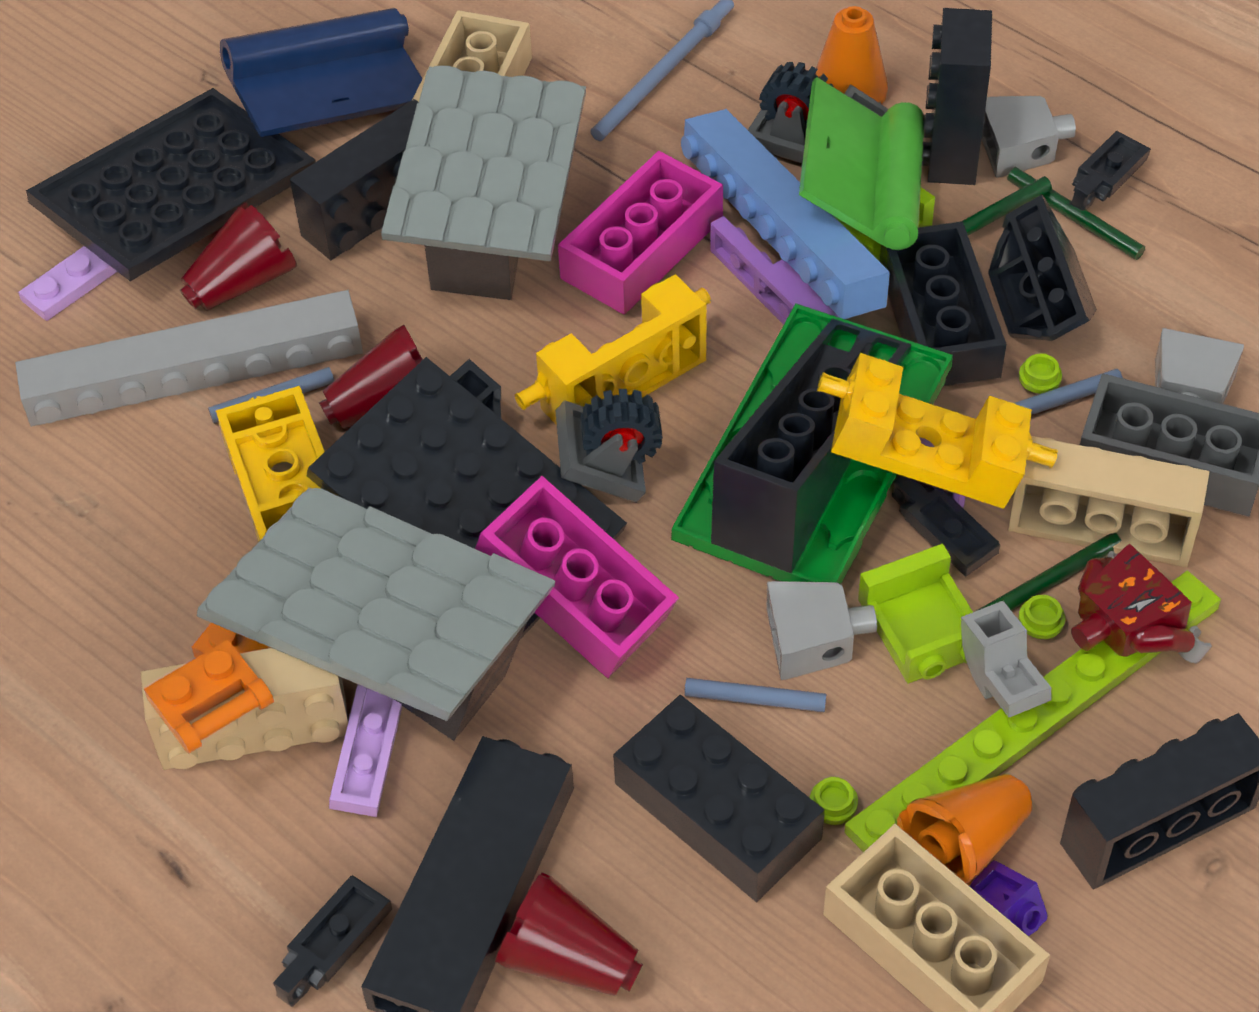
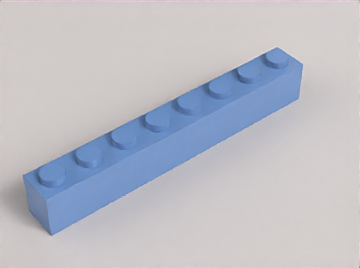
M727 109L685 119L684 136L681 138V148L684 156L690 159L702 174L723 184V197L728 199L739 211L742 218L747 219L759 232L762 239L766 240L779 253L782 260L787 262L800 275L802 281L807 283L821 297L826 306H829L842 319H848L886 307L890 272L833 215L799 195L800 182Z

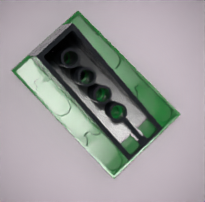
M795 303L671 530V540L688 547L693 546L696 550L725 561L730 560L733 564L762 575L772 576L773 579L778 581L837 582L841 584L862 547L863 539L884 503L887 491L897 474L831 452L841 398L817 391L821 375L825 372L828 375L847 381L859 354L863 353L902 366L903 372L899 394L933 405L952 367L953 355Z

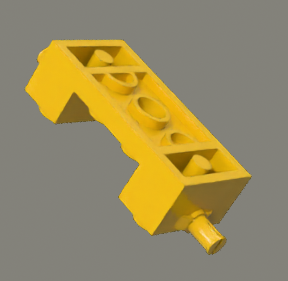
M675 274L660 283L653 284L645 292L641 293V324L617 340L604 344L596 352L591 354L572 333L556 342L547 344L536 353L538 376L535 384L514 395L518 406L525 410L527 407L540 401L543 412L557 425L555 410L564 400L584 407L586 403L591 405V398L596 395L604 399V392L611 390L613 396L619 395V389H627V395H631L634 390L641 391L643 398L705 362L707 304L711 303L709 293L703 287L693 292Z
M863 353L859 354L847 381L828 375L825 372L822 373L819 380L818 392L821 391L841 398L831 452L1004 509L1025 475L1026 460L1052 468L1057 459V449L1033 442L1029 432L1032 409L988 396L976 419L899 394L903 367ZM920 438L928 440L934 447L925 446L921 443Z
M300 386L266 396H256V399L252 397L249 401L216 410L223 441L234 473L237 474L258 542L265 536L267 530L274 523L278 522L292 507L297 497L309 487L312 489L320 488L306 475L308 467L325 451ZM281 462H288L293 465L284 472L271 470L273 466Z

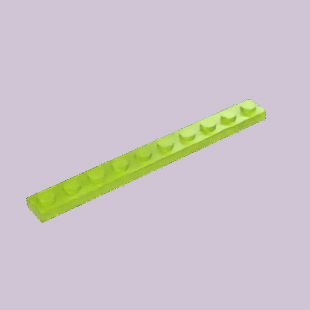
M1188 570L1171 582L1192 602L1186 630H1189L1194 625L1197 626L1218 610L1221 598ZM1104 641L1089 651L1081 648L1043 677L1051 686V701L1012 717H1008L1003 709L1000 708L845 823L844 833L864 852L894 824L897 825V818L900 812L904 811L912 801L998 776L1161 652H1135L1127 657H1123L1114 652Z

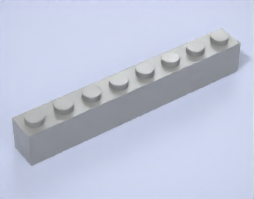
M349 290L17 361L15 364L21 402L32 427L253 377H261L289 369L302 368L325 361L342 359L362 354L363 350Z

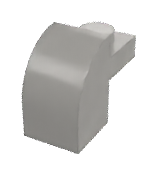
M1004 601L961 617L962 645L972 677L985 699L994 697L1008 717L1051 701V686L1027 657V630Z

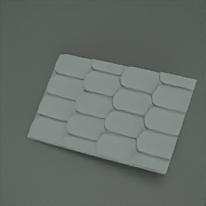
M451 66L429 67L420 100L416 106L396 183L392 189L381 235L382 240L425 246L431 290L512 300L518 258L551 261L584 106L586 86H580L570 81H540L530 76H500L491 71H461Z
M309 487L296 498L292 507L281 519L267 530L265 536L256 546L240 559L232 572L212 589L207 599L198 607L197 617L388 696L455 741L505 678L527 621L553 590L556 581L495 553L489 556L445 535L426 532L371 506L366 509L326 490Z

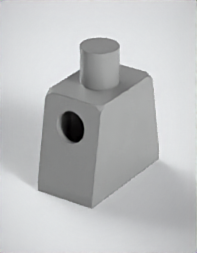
M1041 96L987 97L981 139L996 178L1008 175L1014 167L1024 171L1053 162L1056 156L1058 140L1075 136L1076 126L1073 115L1052 116L1045 98Z
M1162 328L1155 358V387L1223 404L1236 377L1244 344Z
M767 582L766 610L780 680H787L848 663L852 659L854 635L877 632L874 606L867 605L848 608L843 586L837 582Z

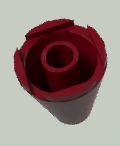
M244 202L236 209L182 276L181 281L185 286L180 289V292L194 309L202 306L208 311L292 271L297 267V262L289 248L281 252V244L278 241L280 235L254 206L250 205L248 207L247 202Z
M405 325L395 328L323 390L326 399L319 402L331 425L339 422L343 429L353 426L423 360Z
M541 872L523 900L516 914L517 918L511 931L507 932L495 962L505 968L612 996L617 995L620 987L630 992L643 966L642 963L634 960L639 950L554 877Z

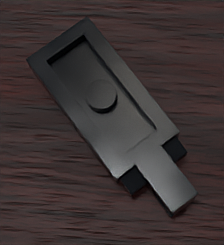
M1116 130L1078 168L1072 183L1075 186L1073 190L1075 192L1069 204L1083 211L1092 205L1095 198L1101 201H1105L1107 197L1110 198L1148 159L1151 148Z
M902 475L893 481L892 497L900 505L899 511L905 520L933 547L943 543L951 556L950 563L965 577L999 554V541L943 489L938 487L934 489L931 486L924 488L916 480Z
M350 876L287 945L288 953L282 961L286 969L273 982L277 993L276 996L293 1007L309 991L311 986L319 990L325 982L328 983L392 910L391 900L355 876Z

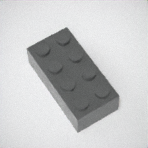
M1102 373L1081 436V446L1097 447L1106 451L1131 456H1142L1151 460L1176 465H1188L1196 469L1210 471L1204 505L1250 516L1259 488V413Z

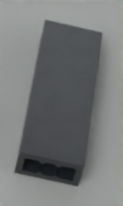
M482 736L361 986L367 1009L375 1012L475 1011L496 964L495 959L501 944L515 922L516 914L528 893L574 790L572 764L566 763L562 758L554 754L544 753L541 755L522 749L510 740L499 739L497 741Z

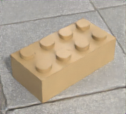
M457 10L429 67L451 66L461 71H491L500 76H524L532 59L530 24ZM426 73L413 97V99L417 100L418 102L420 100Z
M1031 436L1034 443L1057 449L1058 455L1052 468L1026 460L1025 475L1015 490L1008 531L1084 547L1089 546L1108 534L1117 533L1122 541L1113 546L1115 553H1119L1124 547L1131 544L1147 560L1187 568L1203 513L1210 471L1196 469L1188 465H1176L1151 460L1142 456H1131L1106 451L1097 447H1086L1056 441L1052 438Z
M273 648L240 653L256 676L264 681L273 696L274 703L262 710L256 707L201 741L202 746L188 754L150 704L144 688L185 664L142 671L141 680L145 721L163 770L171 768L187 769L198 763L219 759L235 760L246 754L267 750L283 751L291 746L310 742H331L338 737L345 736L349 721L342 678ZM244 689L236 693L235 695L231 696L230 698L226 699L225 701L221 702L220 704L216 705L215 707L211 708L210 710L206 711L205 713L201 714L200 716L196 717L195 719L191 720L189 723L192 724L205 715L209 714L210 712L214 711L215 709L219 708L220 706L224 705L225 703L244 693Z
M896 824L889 828L826 886L823 915L932 1012H1013L1044 980L1050 954Z

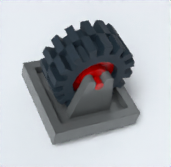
M787 62L785 66L781 64L773 72L762 89L759 100H762L760 103L761 110L748 131L771 154L800 163L803 162L811 87L814 79L818 77L815 74L818 70L817 68L811 66L808 71L805 69V63L798 62L796 67L793 62ZM824 73L818 77L824 82L828 79Z
M619 389V395L614 396L611 390L604 392V399L596 395L591 398V405L586 403L584 407L564 400L555 410L561 478L637 503L646 493L642 464L646 461L645 454L652 458L656 454V448L660 449L663 436L657 403H653L652 397L648 394L642 398L641 391L634 390L631 395H627V389Z

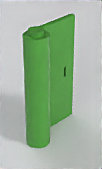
M816 77L811 87L799 195L887 248L902 250L913 245L918 238L925 119L923 111L917 105L901 102L893 105L881 117Z

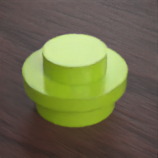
M1034 354L1020 367L1019 381L1028 391L1042 394L1057 389L1061 384V368L1057 360L1050 355Z
M1036 595L1021 606L1018 620L1025 627L1029 636L1037 639H1050L1057 636L1063 630L1065 613L1055 598L1048 595Z
M839 777L823 779L814 786L809 797L825 810L824 823L830 825L843 824L849 821L855 815L858 807L856 791L846 780Z

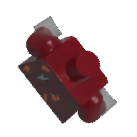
M1131 544L1124 547L1118 554L1110 551L1107 557L1093 558L1087 562L1078 586L1080 595L1078 614L1082 621L1071 628L1072 637L1080 648L1089 651L1104 641L1119 656L1127 657L1135 652L1174 651L1191 663L1200 662L1212 647L1210 643H1204L1198 639L1201 630L1194 625L1189 630L1185 629L1192 602Z

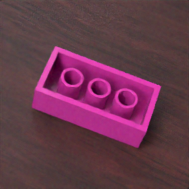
M657 151L558 244L560 279L625 315L641 299V293L645 292L653 284L658 283L711 231V222L723 217V184L665 153Z
M543 476L533 483L481 532L475 547L476 550L489 556L495 553L555 580L553 590L534 613L607 679L667 619L679 599L675 593Z

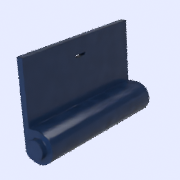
M396 8L225 38L220 41V57L225 73L260 137L398 110L412 101L423 79L404 49V40L408 36L409 27L405 15L400 14Z

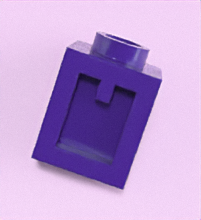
M995 860L987 865L969 885V887L1027 936L1036 932L1048 918L1037 882Z

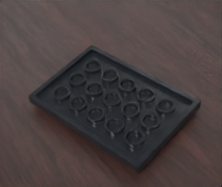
M212 88L26 190L29 204L126 279L132 281L222 228L236 209L244 202H247L248 207L252 205L256 208L291 187L290 178L314 164L316 159L280 134L260 137L247 111Z
M427 357L308 467L306 475L321 489L368 509L371 506L426 532L445 535L474 549L481 532L541 476L547 479L614 540L624 531L627 524L626 521L581 484L561 478V468ZM533 613L529 618L521 638L540 619L537 614Z

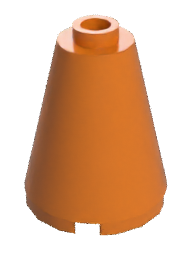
M851 6L844 8L835 15L816 67L818 70L815 74L820 77L824 73L828 77L826 83L833 84L834 88L842 93H845L851 84L878 103L881 101L882 105L886 100L888 82L873 16L861 7Z
M1003 774L916 799L907 805L904 811L900 812L897 818V826L969 886L1032 812V797L1029 788L1024 782L1012 775Z

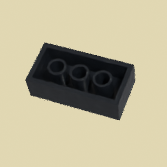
M943 8L941 25L933 24L932 49L939 50L938 52H932V55H930L928 80H935V83L927 85L925 109H931L932 113L924 114L923 138H930V142H923L922 166H928V182L976 184L991 70L992 10Z
M413 99L290 178L300 234L330 261L353 248L355 244L376 230L383 228L392 189L396 183L416 106L419 103L417 100Z
M963 221L918 227V238L915 243L902 250H894L881 245L879 262L890 272L888 297L901 337L953 355L952 367L946 376L944 386L1001 378L1007 344Z
M681 694L613 754L615 784L756 903L822 840L825 810Z
M1239 713L1223 721L1218 718L1204 724L1196 734L1182 741L1177 738L1163 744L1155 754L1141 761L1131 759L1122 764L1113 775L1100 781L1091 779L1078 786L1072 793L1060 844L1091 888L1094 890L1255 809L1259 801L1258 736Z

